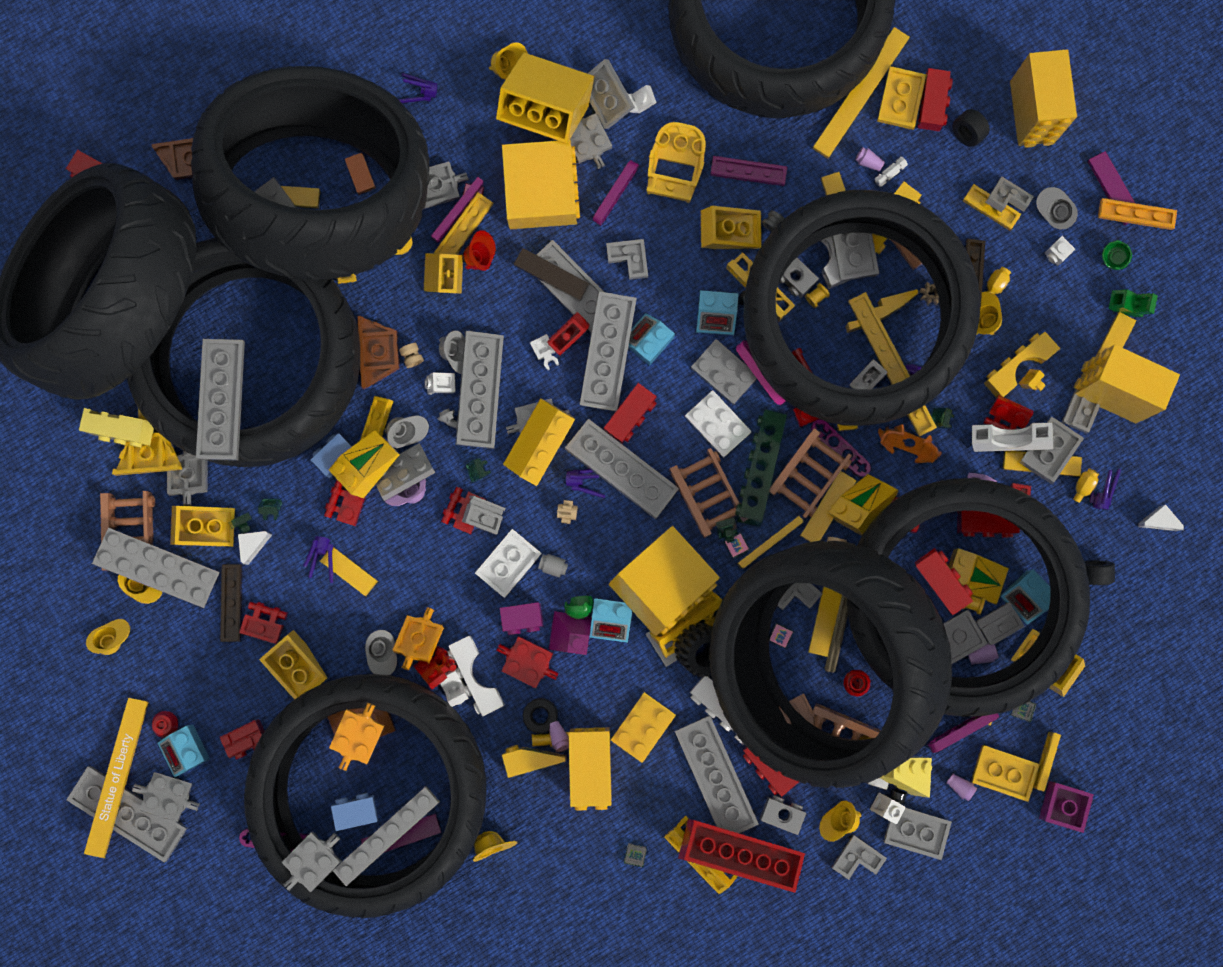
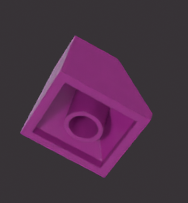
M554 611L549 650L587 655L592 617L587 616L583 619H575L566 613Z

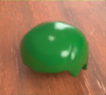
M1120 240L1108 243L1102 252L1104 264L1113 270L1126 268L1132 259L1129 245Z
M572 597L569 605L567 601L565 602V613L575 619H583L589 616L593 611V597Z

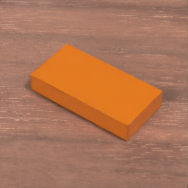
M363 153L345 159L358 195L376 188Z

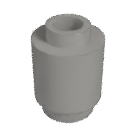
M543 554L538 569L542 570L543 573L560 578L561 574L565 575L568 564L565 563L566 559Z

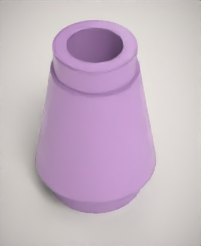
M862 147L855 158L859 165L877 170L878 172L884 165V161L869 148Z
M989 643L968 655L971 665L995 662L994 660L999 659L995 645H989Z
M559 721L550 723L549 732L553 749L556 752L567 750L569 748L568 735Z
M952 774L946 782L962 799L967 801L972 798L977 790L973 783L955 774Z

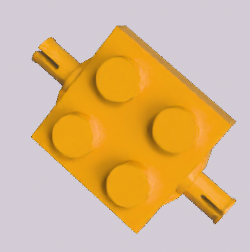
M429 607L426 608L423 617L415 618L407 615L392 649L394 653L406 657L402 668L405 670H410L413 660L430 663L444 629L442 625L433 623L430 620L434 610L429 609Z
M367 702L363 714L346 709L329 747L344 756L338 768H343L344 771H347L351 760H358L368 764L385 726L370 717L375 705Z

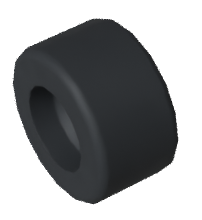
M974 109L964 111L954 120L952 125L955 137L962 144L969 147L978 145L988 136L990 131L987 119Z
M1102 560L1084 561L1089 585H1109L1115 582V564L1113 562Z
M534 699L524 708L523 722L527 729L534 733H546L550 729V723L558 719L557 708L548 699ZM537 708H543L548 713V718L544 723H537L533 719V712Z

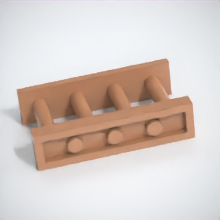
M816 429L812 430L768 490L773 495L776 492L778 494L782 493L804 509L805 512L802 516L805 518L808 515L812 517L817 510L815 506L840 471L842 469L846 470L852 462L850 460L852 455L847 454L844 458L820 441L821 438L818 437L820 432ZM810 446L813 448L817 447L840 464L834 473H831L808 456L807 450ZM799 461L806 463L828 479L822 489L797 472L798 469L795 467ZM787 477L790 479L794 478L817 495L811 504H808L786 488L784 482Z
M711 448L707 450L708 457L684 469H678L677 465L669 469L703 538L712 534L710 531L713 529L712 527L736 515H739L742 520L746 517L745 513L747 512L744 504L738 502L719 464L721 460L716 451L713 452ZM713 464L717 474L693 486H687L684 480L687 478V475ZM720 480L722 481L726 491L702 503L695 502L693 496H695L696 492ZM730 497L735 508L711 520H704L701 513L705 509Z
M143 491V498L116 499L113 494L100 493L101 543L108 528L115 530L117 526L143 525L144 536L133 538L153 545V507L155 506V497L151 492ZM126 506H143V517L116 518L114 509Z
M818 703L815 704L812 712L816 714L814 726L821 729L824 721L827 719L833 721L835 726L831 735L839 737L841 730L845 727L852 729L853 735L851 739L859 740L863 735L871 737V739L876 738L881 731L878 728Z

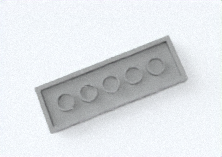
M552 240L537 256L589 283V287L581 301H578L541 280L539 281L572 315L578 312L590 324L587 330L592 333L598 292L604 291Z
M598 292L579 405L612 411L618 410L637 298Z
M465 331L455 445L493 449L495 446L504 335Z
M203 339L196 459L238 461L245 341Z
M590 419L585 422L565 447L567 452L654 519L659 516L679 490L676 485Z
M111 528L107 529L92 562L93 565L201 608L205 607L220 573Z
M709 715L676 730L675 734L716 826L741 833L759 825L711 716Z
M88 766L68 796L67 801L94 817L106 775L94 767ZM125 788L113 830L164 863L167 862L188 827L180 822L141 812L139 809L143 799Z

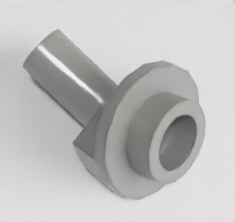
M448 408L439 413L438 421H442L448 426L457 429V421L453 420L454 410L450 411Z

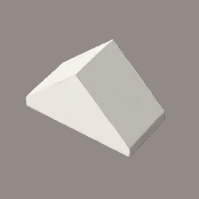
M873 359L852 381L850 386L853 389H872L887 374V371Z
M1167 505L1159 506L1138 524V527L1170 531L1184 529L1183 524Z
M266 531L238 534L241 562L249 565L272 534Z

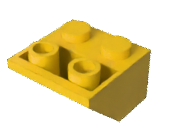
M425 253L424 291L462 293L463 255Z

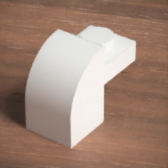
M456 670L446 672L445 675L448 678L440 684L445 691L447 701L451 707L462 704L465 700L469 699L465 684L460 679Z

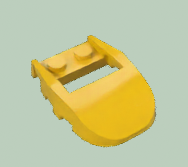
M678 122L668 123L659 130L649 156L647 194H655L690 203L704 166L706 141L701 130L695 126ZM658 159L695 167L692 181L655 174Z

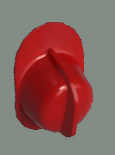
M482 230L476 232L470 245L464 250L463 257L466 269L482 271L489 269L495 255L496 246L493 237L488 232Z

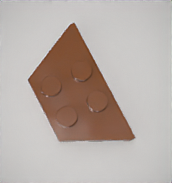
M193 138L152 144V148L175 180L192 178L191 147Z
M357 316L360 337L362 389H366L400 369L398 334L392 328L385 327L362 316Z

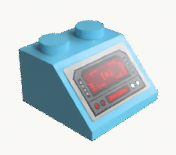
M700 290L696 333L734 336L738 293Z
M645 313L631 329L628 348L650 366L674 339L675 333L661 321Z
M1030 569L1022 574L1000 597L1006 603L1010 602L1013 609L1027 625L1049 609L1050 586L1034 569Z
M594 599L590 638L628 643L632 610L624 602Z
M194 725L185 726L158 742L174 778L210 760Z

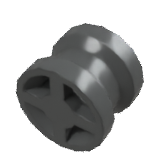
M770 210L768 218L762 221V225L772 232L785 218L778 212Z

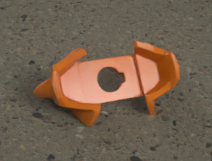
M904 425L895 426L894 429H889V427H886L885 430L878 429L881 444L891 454H894L893 447L900 448L917 455L918 458L915 459V463H933L942 454L932 443L931 435L926 439L905 432ZM903 439H913L915 445L908 447L904 444Z

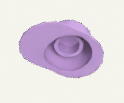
M426 479L387 499L385 502L391 506L419 502L426 491Z

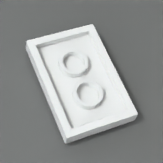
M713 390L685 415V418L723 458L751 433V430Z
M512 529L475 574L505 598L542 553Z

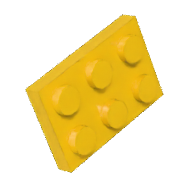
M890 66L877 122L914 130L927 74Z
M644 692L611 738V741L643 763L676 714Z
M982 745L971 783L1029 802L1040 764Z

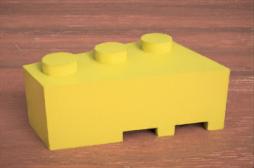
M87 408L83 410L79 431L98 436L100 441L110 442V439H112L114 443L126 445V442H130V446L139 448L142 445L150 446L154 430L152 425L143 419L112 415L107 412L99 413Z
M912 756L888 774L880 777V779L896 785L897 788L907 791L910 795L930 798L932 758Z

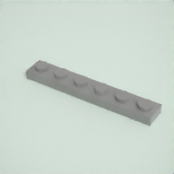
M426 786L341 862L333 872L347 886L440 801Z

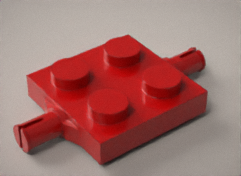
M518 636L514 646L510 649L501 644L498 646L497 651L507 656L502 672L534 688H537L540 680L545 675L556 680V676L559 673L549 669V662L553 652Z

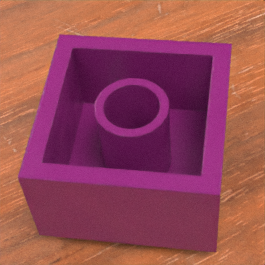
M539 602L500 608L503 632H508V635L521 634L520 630L527 629V632L540 631V627H544L541 603Z
M1049 781L1039 819L1084 833L1094 794Z

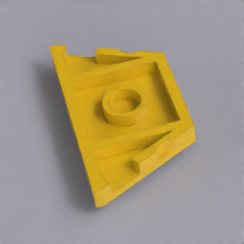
M153 433L150 446L142 445L139 448L130 446V442H126L124 449L118 457L121 460L117 469H113L112 475L182 470V466L171 442L160 433Z

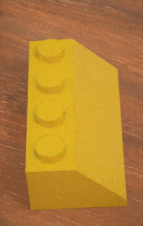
M540 398L503 465L519 477L537 486L575 421L574 416Z

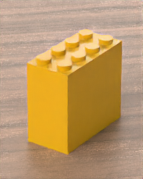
M1068 50L1029 53L1010 81L1018 146L1024 145L1026 148L1034 147L1036 144L1049 146L1053 145L1077 118Z
M523 53L500 88L496 119L568 144L589 107L594 76Z
M569 140L568 144L561 141L502 145L509 229L576 225V218H580L579 201L575 202V200H579L578 183H574L577 182L575 146H571V140Z
M1114 344L1110 348H1106L1102 353H1098L1097 356L1092 357L1089 361H1085L1081 369L1083 374L1081 378L1077 379L1074 388L1077 389L1075 393L1077 396L1084 397L1094 404H1099L1101 408L1136 424L1166 410L1180 374Z
M671 526L620 571L608 585L656 637L660 632L664 635L717 586L715 582L720 577L674 526Z
M610 727L571 728L569 731L570 807H575V810H587L589 806H595V810H606L608 806H611Z

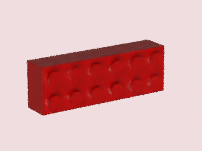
M688 819L678 859L795 893L805 853Z

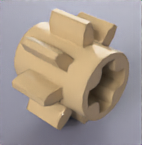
M926 282V289L921 288L919 291L923 293V297L920 300H925L927 306L931 302L937 305L939 303L937 298L939 297L934 283L930 285ZM929 291H930L931 293L934 292L935 295H929L928 293H929Z
M564 500L563 504H558L557 518H561L562 523L571 524V520H576L578 506H574L573 501Z

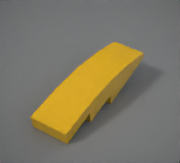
M918 289L881 298L878 301L879 307L874 308L880 320L890 316L911 301L918 294ZM858 320L848 322L845 326L847 333L862 329Z

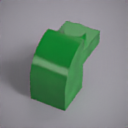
M1128 289L1112 290L1108 309L1131 317H1143L1144 314H1154L1158 295L1154 293L1136 294Z

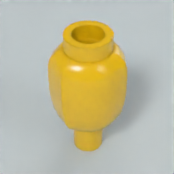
M1005 267L995 270L987 282V292L1001 293L1010 282L1009 275L1011 271Z
M1089 468L1088 471L1082 473L1076 484L1077 493L1073 500L1080 503L1084 496L1092 493L1099 481L1098 472Z

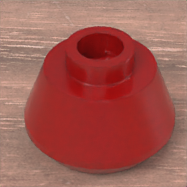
M861 670L848 672L844 678L845 690L850 695L857 697L866 694L870 688L869 676Z
M169 711L159 712L152 720V730L158 737L165 738L178 729V719Z

